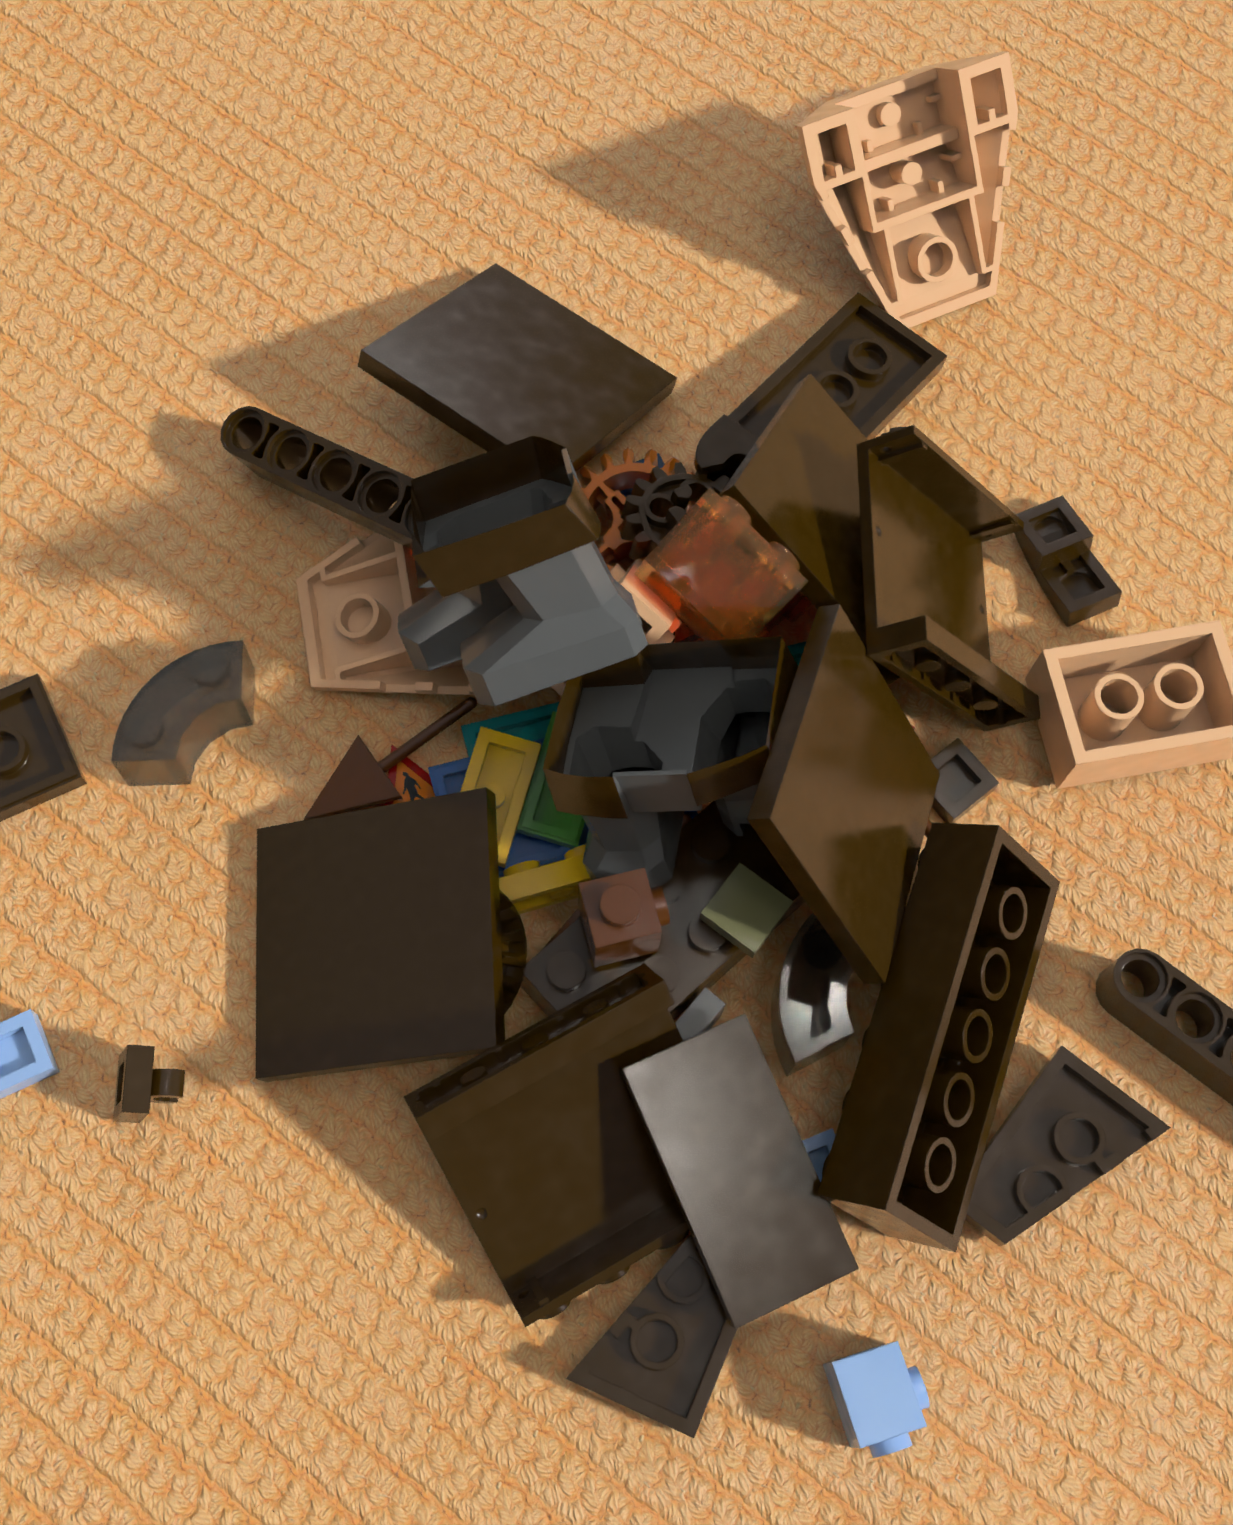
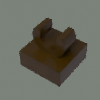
M127 1045L119 1055L113 1122L140 1123L149 1114L150 1102L177 1103L178 1098H183L185 1070L153 1069L155 1046Z

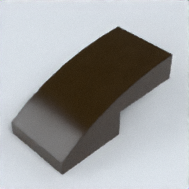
M1063 495L1016 514L1024 521L1025 530L1015 532L1017 541L1042 590L1067 627L1119 605L1122 591L1090 551L1094 535Z

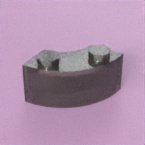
M243 640L213 644L194 650L165 666L140 689L131 701L119 724L111 762L128 786L191 784L196 761L212 741L229 730L254 725L255 668Z
M814 913L806 919L794 937L779 968L772 993V1035L779 1061L786 1076L843 1048L854 1033L846 1002L848 981L855 971Z

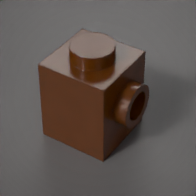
M645 867L578 883V907L594 967L659 951L662 936L661 927L670 925V915L662 887L650 888Z

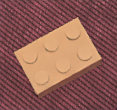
M1220 620L1044 649L1025 677L1028 689L1039 696L1041 719H1037L1057 789L1215 762L1233 757V658Z

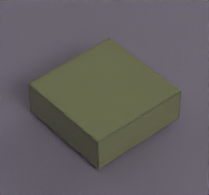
M739 863L702 910L699 919L753 958L789 911L794 901L742 863Z

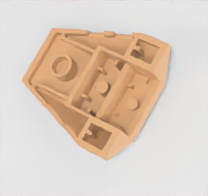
M1002 51L924 66L824 102L797 125L807 176L812 190L881 309L908 328L996 295L1005 222L999 221L1003 186H1009L1011 167L1006 166L1010 130H1016L1018 115L1009 52Z
M374 532L363 541L355 537L296 579L311 688L316 691L474 695L463 669L462 659L430 671L414 669L399 635L398 615L436 589L435 587L418 588L415 559L412 556V549Z

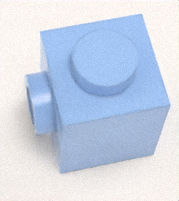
M898 1341L886 1343L823 1364L851 1448L861 1449L869 1446L873 1458L888 1455L912 1446L909 1432L927 1427L922 1410L929 1408L930 1403L924 1381L916 1366L907 1368Z

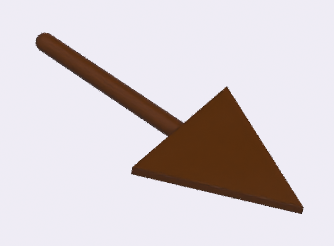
M468 697L379 762L376 761L358 735L306 814L304 820L341 814L402 799V796L385 772L477 706V700L474 697Z

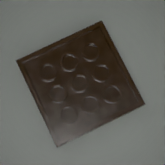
M497 263L361 349L358 367L485 451L489 452L521 439L537 436L565 447L575 472L672 393L677 380L676 376Z
M810 373L794 386L718 497L817 609L821 606L841 605L867 649L856 444L867 441V438ZM873 660L887 685L900 678V676Z
M840 604L821 606L816 612L747 820L864 984H884L940 773L873 659L867 656V649Z
M485 787L257 829L255 1079L272 1082L476 1055L505 1041L496 797L494 792Z

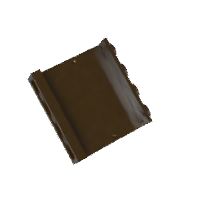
M915 425L890 428L888 433H883L879 437L856 444L867 656L983 731L1041 719L1039 696L990 661L982 542L1025 530L1024 521Z
M644 963L404 1096L407 1105L525 1327L539 1319L545 1320L559 1315L570 1305L571 1300L598 1284H608L618 1280L627 1273L633 1263L657 1249H667L677 1245L689 1233L687 1223L620 1072L622 1068L683 1041L668 1010L670 1006L676 1003L663 978Z

